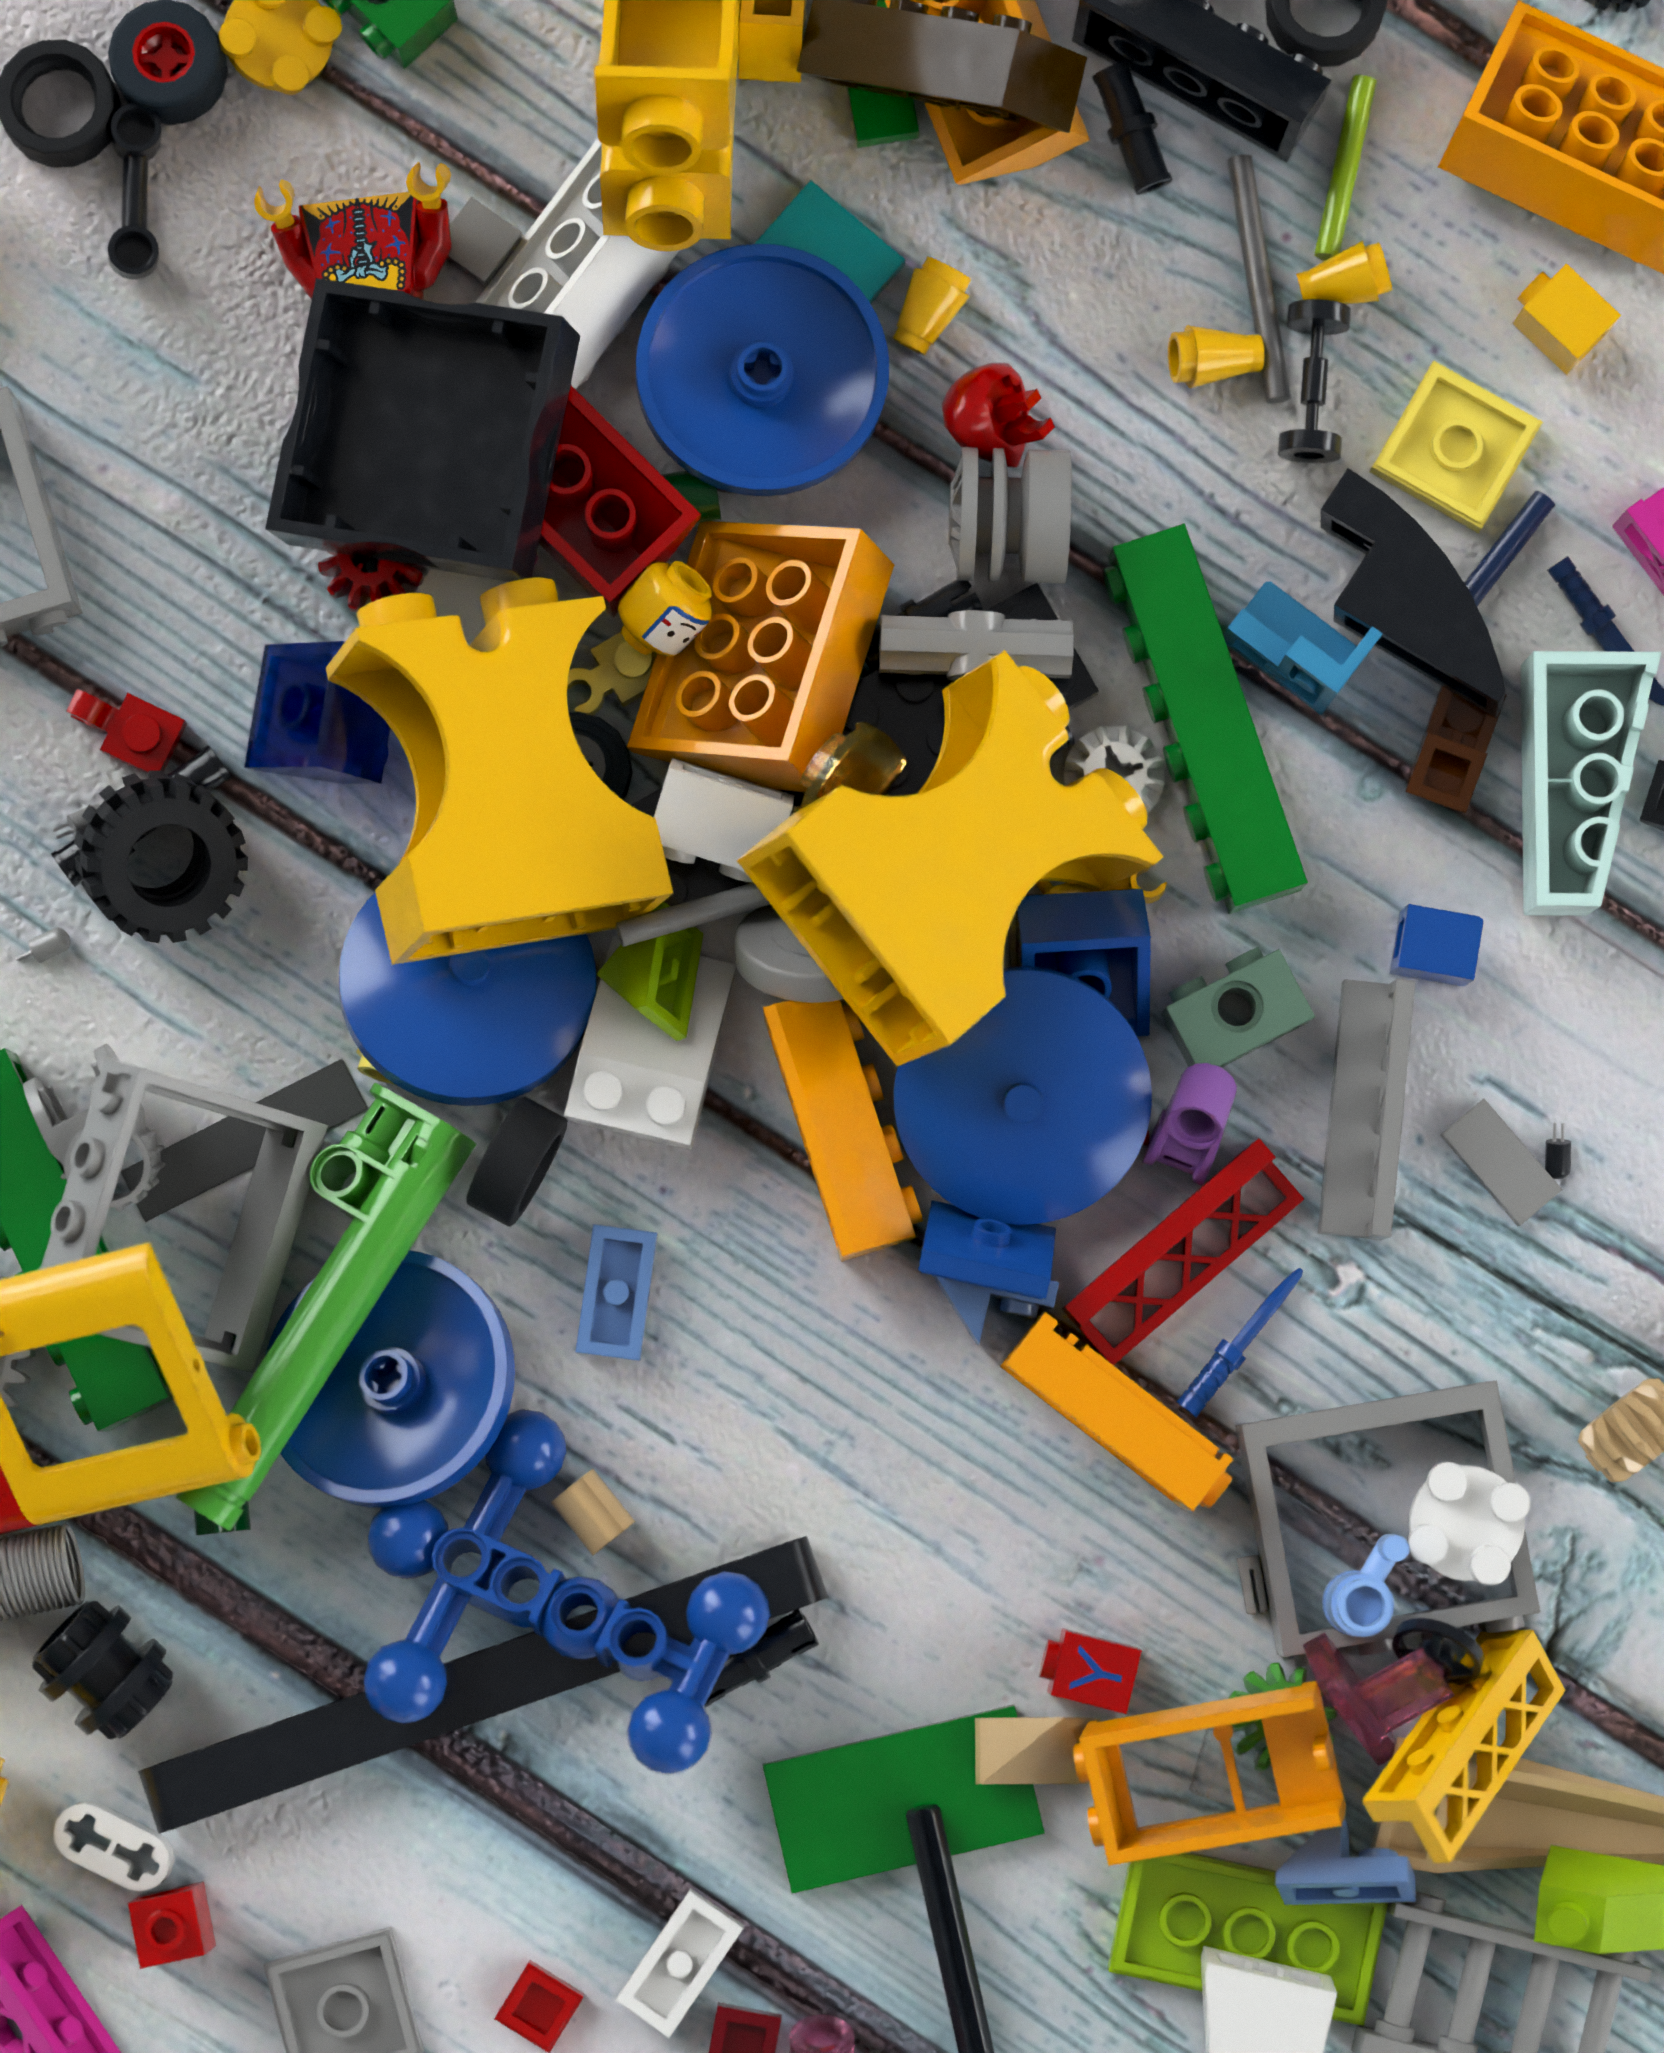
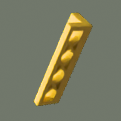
M1533 1629L1509 1630L1495 1633L1480 1632L1475 1641L1483 1651L1484 1664L1477 1679L1467 1684L1456 1685L1455 1683H1446L1442 1686L1362 1800L1373 1822L1411 1821L1433 1863H1450L1566 1691ZM1465 1653L1460 1663L1471 1668L1474 1666L1473 1661ZM1530 1672L1539 1690L1530 1703L1526 1704V1675ZM1502 1710H1506L1505 1740L1501 1746H1497V1718ZM1473 1753H1477L1476 1783L1469 1790L1468 1760ZM1447 1796V1825L1442 1830L1433 1811L1442 1798Z

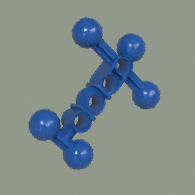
M520 1409L507 1414L497 1439L485 1455L486 1464L492 1474L463 1528L449 1531L448 1523L442 1512L426 1500L414 1504L381 1508L372 1518L368 1533L369 1553L379 1568L391 1576L404 1579H414L431 1573L434 1569L438 1574L406 1639L381 1647L368 1661L364 1676L365 1696L375 1712L384 1719L394 1722L411 1723L429 1716L442 1702L447 1679L446 1669L440 1656L466 1605L470 1604L515 1626L523 1628L532 1627L535 1634L545 1637L549 1646L562 1656L574 1659L597 1657L600 1664L608 1668L613 1661L617 1664L621 1673L631 1680L644 1682L661 1676L671 1681L669 1690L659 1691L645 1697L634 1709L627 1729L628 1742L637 1761L649 1770L664 1774L683 1772L697 1764L708 1749L712 1732L710 1717L704 1709V1705L728 1656L752 1648L765 1633L770 1617L768 1599L760 1585L743 1574L732 1572L715 1574L705 1578L690 1596L686 1615L688 1628L694 1639L691 1645L688 1646L669 1637L658 1616L649 1610L641 1608L631 1609L629 1602L621 1598L618 1599L614 1590L602 1581L588 1577L566 1579L563 1572L555 1568L551 1574H548L542 1563L534 1557L500 1542L525 1491L549 1484L562 1469L566 1455L565 1436L554 1420L538 1411ZM470 1552L481 1555L480 1565L472 1574L464 1577L451 1574L452 1564L460 1555ZM532 1579L539 1582L538 1592L530 1601L516 1604L508 1600L510 1589L518 1581ZM579 1606H592L598 1610L596 1620L585 1630L574 1631L568 1629L565 1625L567 1616ZM646 1632L657 1637L655 1647L648 1655L641 1658H632L624 1654L625 1643L636 1633Z

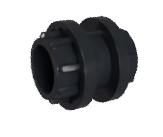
M86 1601L57 1627L33 1656L32 1668L44 1679L39 1687V1691L50 1702L57 1700L68 1691L84 1706L74 1724L86 1735H90L98 1729L108 1739H120L134 1729L163 1698L173 1683V1671L162 1662L167 1650L157 1640L151 1639L138 1649L122 1634L131 1620V1616L119 1605L108 1611L98 1601H91L89 1603Z

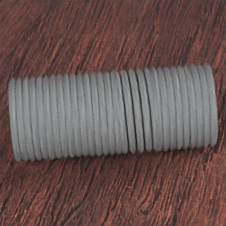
M63 1523L62 1526L59 1524L56 1527H44L43 1530L40 1528L36 1531L20 1532L17 1535L10 1534L9 1537L2 1536L0 1539V1621L3 1619L9 1620L11 1617L14 1619L18 1618V1616H29L31 1613L34 1615L38 1612H48L57 1608L73 1607L76 1604L81 1605L85 1598L84 1570L78 1543L70 1525Z

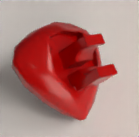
M988 363L968 371L949 388L942 402L944 426L961 448H978V458L989 463L992 462L993 449L1002 448L1006 456L1007 467L1016 468L1019 465L1025 449V443L1043 440L1055 428L1051 418L1038 421L1028 415V411L1041 399L1038 389L1025 391L1021 376L1009 363Z

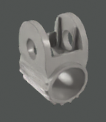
M104 1044L94 1049L96 1063L91 1064L98 1077L105 1058L118 1062L120 1060L108 1044ZM35 1077L23 1083L24 1093L50 1153L64 1166L65 1173L61 1175V1178L68 1181L71 1171L70 1159L72 1150L81 1138L89 1109L68 1119L52 1085L45 1087L41 1080ZM142 1103L131 1139L141 1151L144 1162L143 1175L138 1186L133 1191L113 1194L109 1208L116 1207L119 1212L132 1202L137 1204L147 1197V1191L160 1182L156 1177L158 1171L166 1165L160 1161V1152L165 1147L158 1145L155 1138L157 1130L150 1131L146 1127Z

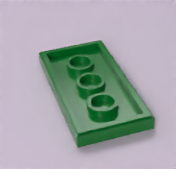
M1015 1705L1004 1706L764 1763L762 1766L791 1893H798L915 1865L916 1859L906 1814L908 1810L925 1804H937L940 1807L951 1856L1045 1834L1033 1784H975V1718H1018Z

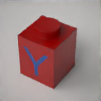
M1062 1628L1059 1642L1047 1640L1039 1677L1049 1680L1047 1692L1052 1696L1127 1714L1142 1650L1135 1646Z

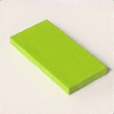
M1190 1852L1128 1862L1107 1970L1112 1973L1202 1992L1201 1955L1203 1946L1331 1976L1337 1991L1331 2019L1364 2026L1388 1903L1285 1905L1276 1887L1275 1870Z

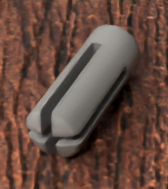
M1259 1555L1237 1558L1246 1613L1256 1615L1249 1570L1252 1571L1258 1611L1260 1614L1268 1611Z

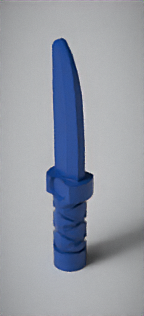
M1301 1268L1293 1271L1269 1294L1231 1343L1222 1339L1214 1349L1215 1354L1209 1360V1364L1207 1363L1203 1367L1198 1377H1195L1189 1385L1188 1390H1185L1176 1401L1180 1407L1197 1418L1205 1408L1207 1401L1209 1402L1218 1388L1229 1377V1374L1235 1369L1238 1370L1246 1360L1243 1356L1244 1350L1298 1283L1303 1274Z

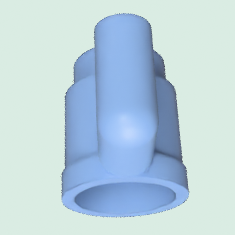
M1394 1534L1381 1536L1360 1571H1345L1330 1580L1323 1593L1322 1608L1327 1621L1334 1629L1349 1636L1368 1637L1379 1633L1388 1625L1393 1615L1394 1601L1391 1591L1384 1582L1395 1563L1405 1559L1409 1553V1544L1405 1538Z

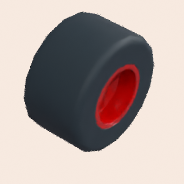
M157 0L143 3L128 12L113 31L108 57L111 74L128 104L135 103L142 109L156 112L162 124L176 125L192 122L209 112L223 94L228 69L225 54L220 48L218 35L207 17L189 4L173 0ZM180 65V68L177 70V72L172 74V71H174Z

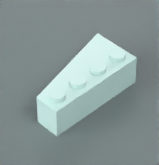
M1533 651L1521 664L1524 915L1587 916L1601 907L1620 829L1621 812L1626 793L1629 792L1634 771L1632 766L1649 708L1647 703L1653 678L1657 674L1662 652Z

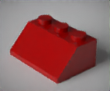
M570 386L539 544L592 597L604 596L605 610L614 618L618 614V601L622 594L647 566L656 562H668L701 518V514L578 391Z

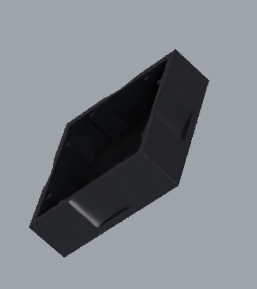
M316 278L298 365L299 391L297 405L288 432L283 439L265 530L292 546L508 582L532 578L580 335L563 316L475 302L469 304L434 303L416 298L403 291Z

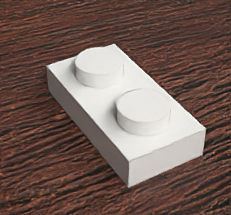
M690 1888L615 2001L670 2038L744 1929V1925Z

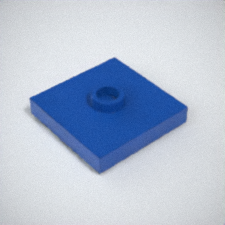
M932 1200L918 1271L928 1275L1040 1300L1042 1298L1046 1299L1051 1280L1056 1228L1041 1224L1014 1225L994 1219H982L952 1204Z

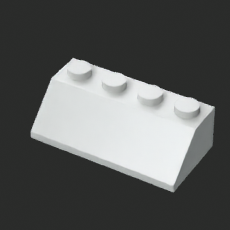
M598 138L475 301V303L563 316L580 335L571 386L575 390L590 377L597 360L614 337L628 326L632 313L650 289L663 279L668 271L670 262L679 252V250H651L638 245L629 236L603 235L600 187L602 143Z

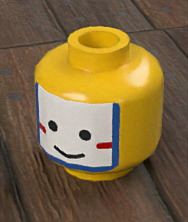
M675 561L672 564L656 562L647 566L618 601V613L624 624L621 628L624 639L635 650L645 655H649L652 651L668 657L681 653L711 620L712 606L709 599L712 597V591L710 586L697 571L680 561Z

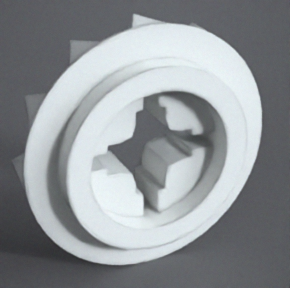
M1127 725L1099 726L1079 738L1069 752L1065 762L1064 786L1097 768H1106V751L1109 750L1111 757L1115 758L1119 767L1130 766V768L1139 766L1140 769L1135 770L1125 780L1136 790L1148 814L1158 802L1164 788V760L1160 757L1151 739L1132 730Z

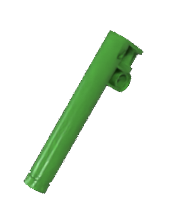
M374 1083L369 1090L375 1100L356 1130L347 1131L339 1144L330 1145L321 1150L314 1158L310 1167L309 1180L313 1189L353 1220L229 1412L239 1414L245 1419L246 1423H250L255 1427L261 1443L260 1458L255 1462L254 1470L247 1478L182 1492L175 1496L184 1504L229 1531L232 1530L243 1513L242 1506L246 1501L250 1502L477 1145L473 1140L448 1123L377 1083ZM356 1172L353 1182L342 1190L345 1180Z

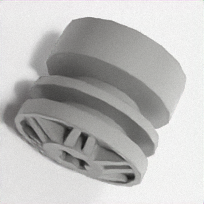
M961 448L960 461L953 481L950 483L948 545H950L956 565L957 580L973 581L975 553H988V581H999L1006 554H1018L1023 582L1066 583L1072 499L1070 451L1029 449L1024 460L1021 478L1008 477L1004 449H993L991 476L979 477L978 448Z

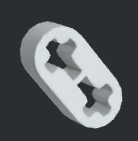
M93 1801L79 1802L64 1810L54 1826V1843L64 1857L126 1889L137 1892L151 1890L164 1882L172 1872L175 1861L174 1850L166 1837L103 1804ZM88 1815H91L96 1819L93 1830L110 1839L109 1846L106 1847L98 1842L91 1841L82 1849L74 1844L77 1834L69 1828L70 1822H80ZM145 1844H150L154 1848L152 1859L160 1864L158 1871L148 1870L141 1877L134 1875L132 1871L135 1862L117 1852L120 1845L132 1851H138Z

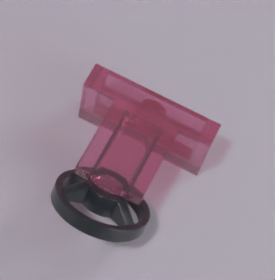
M1413 1618L1402 1622L1397 1627L1392 1640L1393 1651L1399 1660L1361 1681L1326 1632L1303 1644L1318 1687L1378 1767L1393 1757L1396 1745L1393 1730L1454 1697L1452 1688L1448 1683L1462 1685L1474 1681L1479 1676L1484 1664L1483 1651L1472 1637L1455 1626L1428 1618ZM1410 1633L1433 1634L1432 1640H1423L1420 1642L1418 1649H1408L1402 1638ZM1444 1638L1461 1647L1470 1656L1474 1666L1468 1668L1456 1660V1652L1444 1643Z

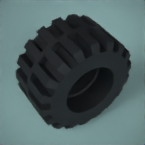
M148 771V779L142 780L134 773L122 777L125 786L117 791L108 785L98 793L104 799V802L97 809L89 804L82 817L88 824L85 830L77 829L74 841L80 849V855L74 856L76 870L83 878L81 884L88 896L109 921L112 920L121 931L130 936L137 932L148 942L159 943L161 935H167L172 943L187 941L186 930L194 928L199 935L211 930L212 927L207 919L214 913H217L224 919L232 910L225 902L230 894L240 897L245 885L238 878V872L248 871V857L240 848L246 842L242 830L233 822L235 818L202 785L198 786L190 778L177 773L174 778H171L163 771ZM171 824L186 827L191 832L193 838L192 859L185 872L178 879L168 885L157 888L140 887L130 881L127 872L129 853L135 842L145 832L161 825Z

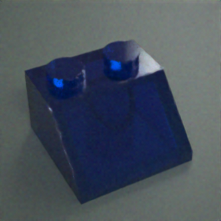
M345 641L265 644L244 768L340 784H381L384 766L389 754L388 741L391 728L359 696L340 685L328 681L325 668Z

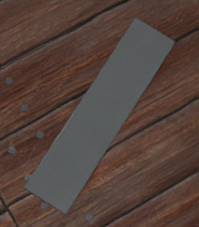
M343 1059L255 1102L328 1125L327 1130L368 1109ZM228 1116L163 1149L160 1152V1161L166 1165L158 1171L156 1176L160 1182L147 1191V1197L136 1204L144 1221L147 1222L255 1167L266 1127ZM296 1130L291 1148L295 1145L299 1130ZM143 1160L120 1171L130 1192L138 1186L144 1170Z

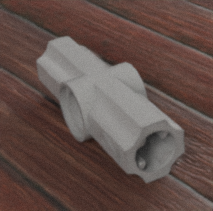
M980 610L951 612L948 614V617L881 615L879 673L946 675L948 680L955 681L1005 650L1018 667H1032L1040 671L1047 678H1070L1072 675L1074 651L1073 621L1005 619L1004 614Z

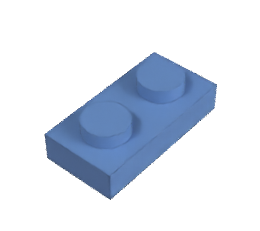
M593 1224L575 1352L636 1361L641 1360L657 1233Z

